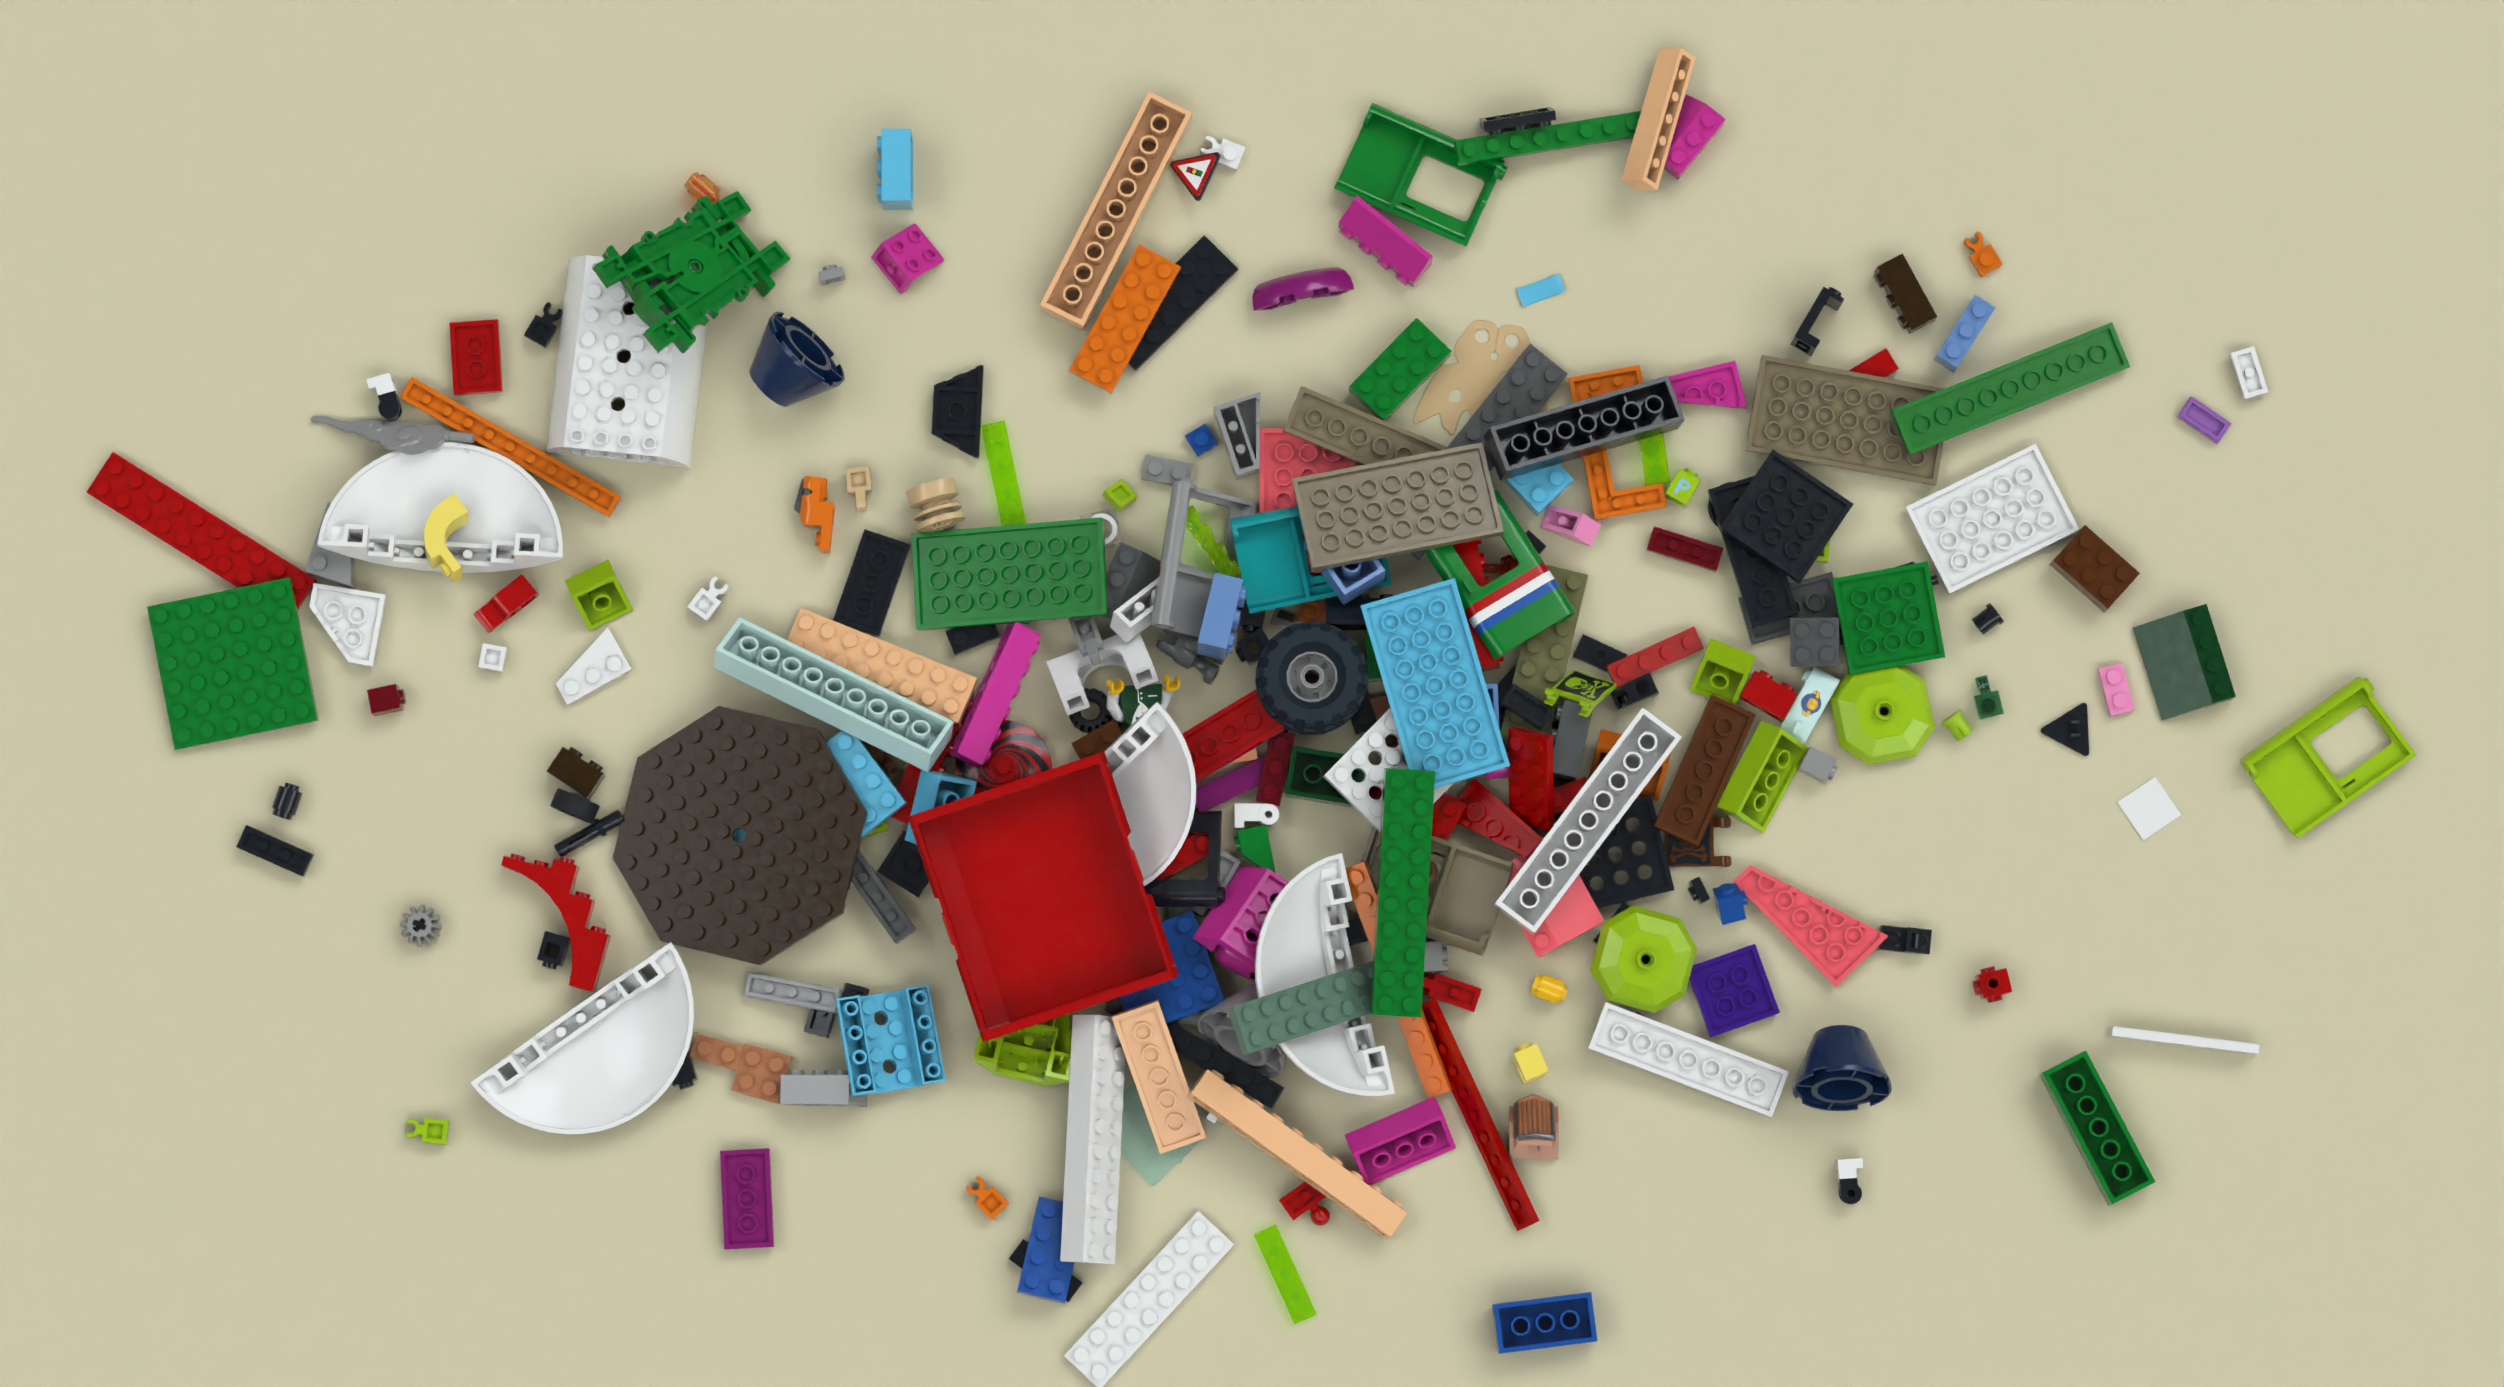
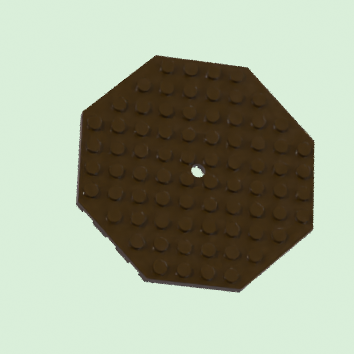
M718 706L637 757L623 814L624 822L620 826L613 860L660 941L672 942L675 945L763 965L844 914L845 901L850 889L854 873L853 868L856 856L859 853L868 811L820 730ZM742 828L746 833V838L742 842H737L734 840V834L737 829Z

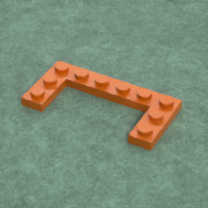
M1640 365L1570 377L1568 378L1572 403L1643 383ZM1607 450L1583 457L1595 521L1667 507L1663 483L1615 491Z

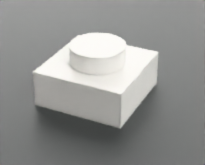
M483 643L478 667L503 672L508 648Z

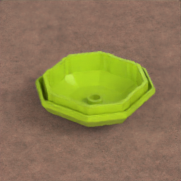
M1904 665L1851 675L1847 672L1830 698L1839 746L1866 765L1916 757L1935 729L1926 680ZM1880 708H1887L1888 715H1881Z
M1632 905L1602 923L1590 971L1607 1000L1656 1013L1685 996L1697 947L1680 918ZM1645 954L1650 957L1648 964H1643L1641 961L1642 956Z

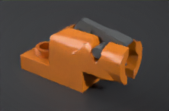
M804 476L799 487L794 510L800 514L799 517L804 527L821 529V532L816 533L815 546H819L820 553L830 554L836 506L834 503L825 502V500H828L826 478Z

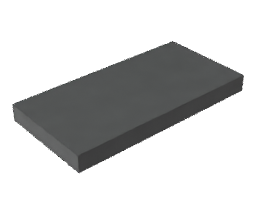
M1832 572L1804 579L1800 584L1797 582L1790 583L1799 612L1798 615L1792 617H1838L1831 579H1833ZM1738 598L1751 645L1790 635V617L1751 629L1742 598Z

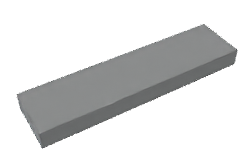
M748 972L744 991L745 997L837 1014L835 999L842 998L843 995L842 989Z

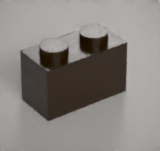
M562 747L547 772L590 800L606 776L601 772L603 767L593 760L588 764L581 759L583 754L573 747H570L569 750Z

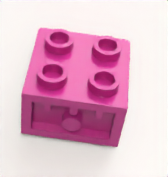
M912 224L882 242L871 256L900 294L907 291L918 277L944 261V258L917 224Z

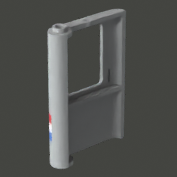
M1179 477L1178 481H1173L1151 626L1199 638L1214 573L1217 572L1185 565L1181 562L1189 501L1193 498L1228 508L1229 513L1221 565L1218 573L1240 579L1241 576L1229 519L1256 514L1257 502L1199 488L1196 484L1192 483V479ZM1233 630L1232 633L1235 634L1234 645H1236L1238 631Z

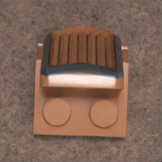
M1531 1094L1515 1101L1513 1106H1509L1510 1159H1558V1106H1554L1552 1101L1536 1094Z

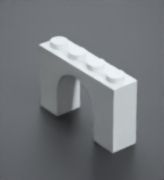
M1140 633L1127 643L1118 634L1102 640L1104 650L1098 652L1102 663L1095 666L1092 665L1089 655L1083 657L1079 649L1047 661L1067 716L1090 707L1083 684L1086 677L1092 671L1102 666L1118 665L1125 668L1131 676L1135 689L1159 681Z

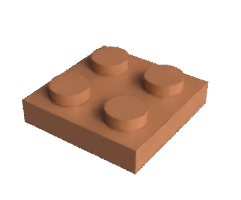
M745 1043L731 1091L779 1104L781 1075H788L793 1057Z

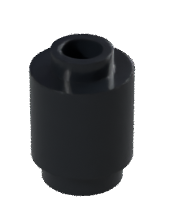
M286 782L284 787L279 786L272 808H274L273 815L291 820L292 815L296 814L303 794L298 792V786Z

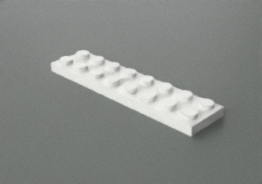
M1607 1002L1603 1005L1588 1046L1591 1050L1768 1117H1772L1789 1073L1787 1070Z
M1198 1211L1064 1356L1095 1386L1103 1387L1234 1244Z

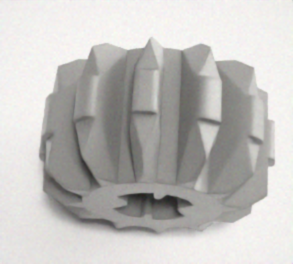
M424 905L419 906V913L415 907H410L412 915L403 914V917L408 919V922H400L401 927L408 928L401 933L402 936L410 935L408 938V943L410 944L417 938L416 943L418 947H422L423 939L428 945H431V935L434 938H439L434 929H442V925L434 924V922L440 920L441 917L439 915L432 916L434 909L431 907L426 913ZM425 920V930L419 929L417 932L416 929L418 927L415 926L416 923Z

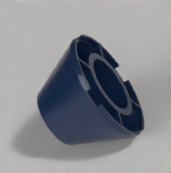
M775 312L768 320L749 370L756 386L769 399L783 407H788L840 386L845 379L843 368L840 364L836 366L831 358L834 353L825 342L793 316L787 319L782 317L784 315L783 312Z
M1849 1025L1828 1026L1814 1033L1792 1086L1794 1097H1800L1802 1104L1828 1111L1858 1110V1105L1869 1102L1870 1106L1884 1101L1892 1090L1891 1080L1867 1033L1858 1027Z

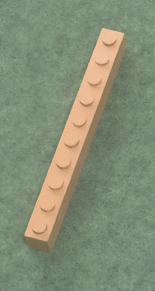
M1215 1070L1203 1072L1187 1097L1385 1240L1393 1235L1407 1214L1402 1210L1403 1206L1394 1199L1388 1200L1383 1196L1381 1189L1375 1185L1369 1186L1363 1182L1364 1178L1359 1173L1353 1170L1349 1172L1343 1167L1344 1163L1334 1156L1330 1158L1323 1153L1324 1149L1315 1142L1309 1143L1303 1138L1304 1134L1294 1127L1288 1128L1283 1124L1284 1120L1277 1114L1272 1113L1270 1115L1263 1109L1264 1105L1256 1099L1252 1098L1250 1100L1244 1096V1091L1234 1084L1230 1086L1223 1081L1224 1076Z

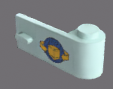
M1813 667L1812 670L1807 668L1801 679L1804 685L1780 728L1803 744H1805L1840 681L1817 667Z

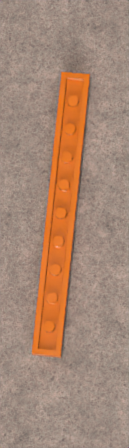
M411 377L399 397L458 432L475 434V442L510 459L524 470L610 518L622 498L617 493Z
M1366 860L1345 869L1353 901L1374 954L1377 887ZM1423 1010L1421 1018L1397 1016L1427 1099L1450 1092L1452 1088Z

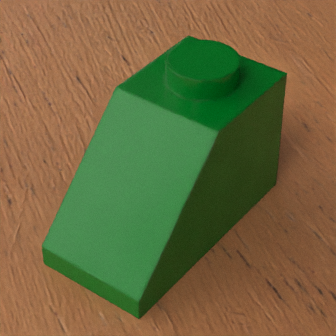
M1262 825L1237 830L1238 836L1234 837L1236 851H1241L1242 857L1257 867L1268 868L1275 872L1267 826Z

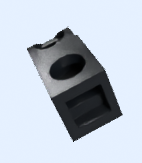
M1647 673L1616 688L1610 695L1617 710H1621L1647 698L1659 695V692L1651 674Z

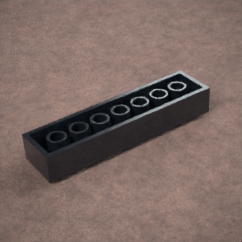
M1668 376L1489 427L1484 435V439L1498 477L1502 481L1677 430L1685 419Z

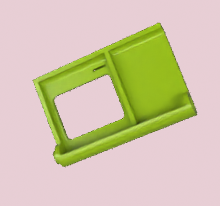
M2357 677L2240 759L2247 774L2296 838L2304 835L2417 756L2373 697L2372 691L2374 687L2367 678ZM2365 706L2386 733L2391 743L2341 779H2337L2311 745V740L2358 707Z

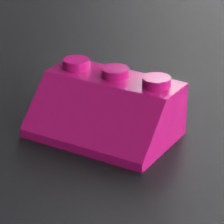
M1686 94L1664 169L1679 180L1722 128L1726 119L1709 105Z

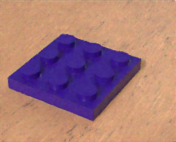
M1755 944L1693 965L1689 980L1710 1038L1780 1013Z

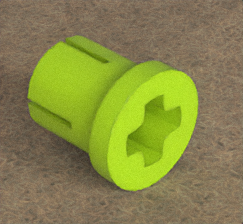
M1961 709L1951 714L1941 723L1943 727L1949 729L1957 741L1965 738L1964 736L1969 735L1973 731L1963 717Z

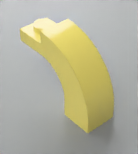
M456 494L446 498L433 509L424 529L425 554L432 570L439 566L445 577L449 576L454 583L462 579V567L447 548L446 541L455 530L469 523L468 511Z

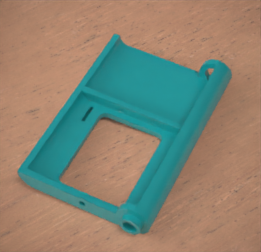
M1297 505L1229 519L1240 576L1243 579V587L1247 588L1246 603L1249 614L1337 596L1323 575L1315 577L1310 575ZM1387 558L1378 559L1386 570L1384 581L1371 589L1392 585Z

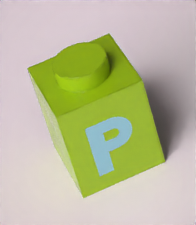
M1679 468L1665 493V498L1686 508L1701 481L1697 478L1698 474L1688 468H1685V470Z

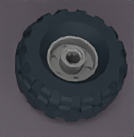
M1315 621L1297 623L1279 631L1264 647L1256 667V691L1260 703L1267 714L1284 728L1299 734H1324L1344 725L1360 708L1368 684L1367 665L1357 643L1341 629ZM1308 674L1315 675L1318 681L1310 684L1305 680V676Z

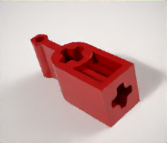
M521 574L473 615L489 634L504 621L517 614L537 598L539 594Z

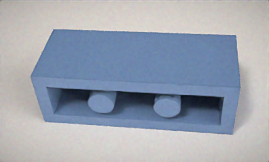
M1974 295L1933 360L1954 373L1996 307Z

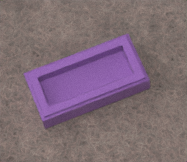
M2192 396L2177 416L2178 419L2215 444L2219 443L2231 425L2229 421Z

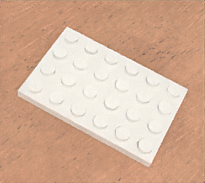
M2036 444L1905 507L1948 595L2079 531Z

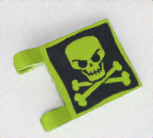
M1573 670L1553 688L1545 689L1547 698L1544 700V703L1553 706L1559 696L1580 702L1579 705L1582 706V709L1578 715L1589 717L1594 707L1615 690L1617 684Z

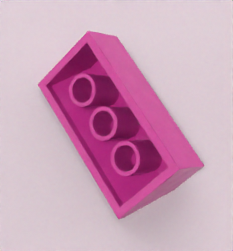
M1356 196L1338 223L1339 232L1346 239L1351 240L1353 238L1358 242V248L1366 255L1373 254L1378 258L1377 263L1387 271L1390 268L1397 274L1395 277L1402 284L1407 286L1409 283L1413 287L1431 266L1433 256L1359 196Z
M1435 1096L1344 1135L1359 1172L1364 1178L1363 1181L1367 1185L1376 1183L1456 1148Z

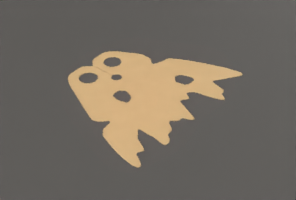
M1477 320L1470 324L1455 344L1454 355L1458 359V363L1442 365L1417 406L1413 423L1417 424L1440 413L1442 427L1447 429L1450 435L1455 432L1461 413L1464 410H1468L1469 415L1472 416L1500 382L1501 374L1504 371L1508 372L1528 345L1531 344L1525 330L1514 325H1504L1498 330L1493 322ZM1479 329H1485L1490 334V339L1485 344L1478 343L1474 338L1475 332ZM1508 334H1515L1520 339L1519 345L1514 349L1506 347L1504 339ZM1492 352L1498 353L1497 360L1490 358ZM1454 388H1458L1462 392L1461 400L1457 403L1448 400L1449 394ZM1546 402L1537 413L1548 410Z

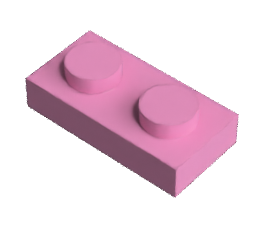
M2120 663L2098 669L2109 716L2134 711L2123 664Z

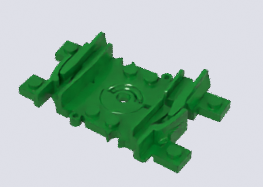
M738 191L717 201L716 204H713L707 196L700 198L691 208L692 213L687 212L684 216L687 223L682 222L677 217L671 226L659 231L656 235L651 231H646L642 235L641 241L632 245L621 257L613 245H611L602 255L604 260L592 268L606 288L621 282L635 304L632 310L650 327L642 335L658 353L672 343L681 353H685L696 341V337L692 333L694 328L698 325L705 326L709 322L706 314L715 319L719 314V310L727 306L734 299L738 302H743L749 295V291L753 288H756L763 297L768 295L775 287V282L770 275L787 264L791 259L776 241L759 251L743 233L736 221L748 215L751 209ZM691 264L696 266L698 270H694ZM656 278L663 281L653 289L650 288V285ZM672 278L675 279V281H673L669 285H667V283L665 282L666 280Z

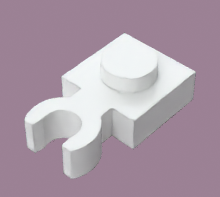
M1206 136L1205 141L1210 142L1212 148L1209 150L1201 148L1200 152L1203 155L1218 152L1221 155L1218 164L1237 171L1246 147L1224 138L1220 145L1213 137Z
M716 576L710 581V589L706 591L701 588L687 606L706 622L710 620L722 604L717 597L724 595L729 588L725 584L722 589H716L715 584L719 580Z

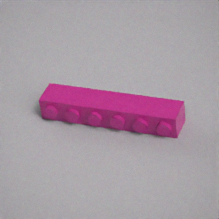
M1018 622L1007 624L950 751V755L973 767L982 766L987 763L991 756V745L1000 736L1001 729L999 727L1011 711L1009 705L1012 698L1014 699L1020 691V680L1029 671L1030 664L1028 662L1040 646L1038 640L1041 634Z

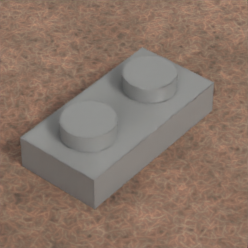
M1146 455L1141 480L1172 485L1173 481H1178L1179 477L1191 479L1193 464Z

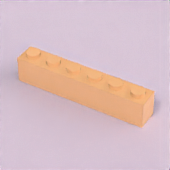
M1682 48L1659 49L1621 179L1623 183L1636 191L1658 190L1696 59Z

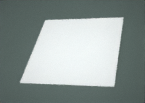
M2156 777L2117 802L2143 840L2181 816Z

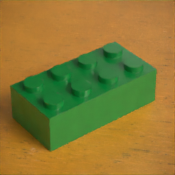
M1416 318L1349 386V392L1375 417L1387 421L1451 356V350Z

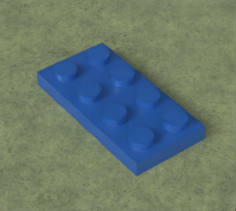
M1040 1196L1038 1198L1017 1293L1065 1304L1075 1262L1060 1261L1063 1202Z

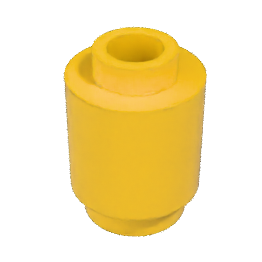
M1536 974L1530 993L1535 994L1536 998L1557 1005L1559 1000L1564 1001L1568 988L1564 987L1565 981L1545 974L1542 976Z

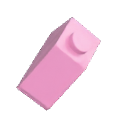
M1552 505L1549 506L1541 524V528L1573 542L1591 547L1601 524L1583 513Z

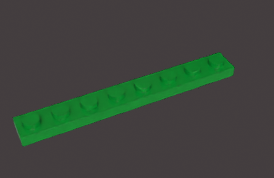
M1641 111L1455 140L1454 147L1458 166L1634 138Z

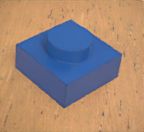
M1206 423L1185 435L1197 457L1218 446V442Z

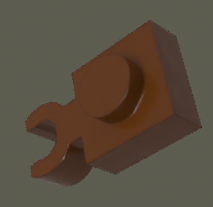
M862 740L871 755L889 774L897 768L881 749Z

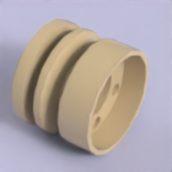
M954 478L930 481L906 491L910 508H922V511L913 516L914 521H922L915 525L918 533L942 531L966 519L964 511H957L962 508L961 502L949 501L959 495Z

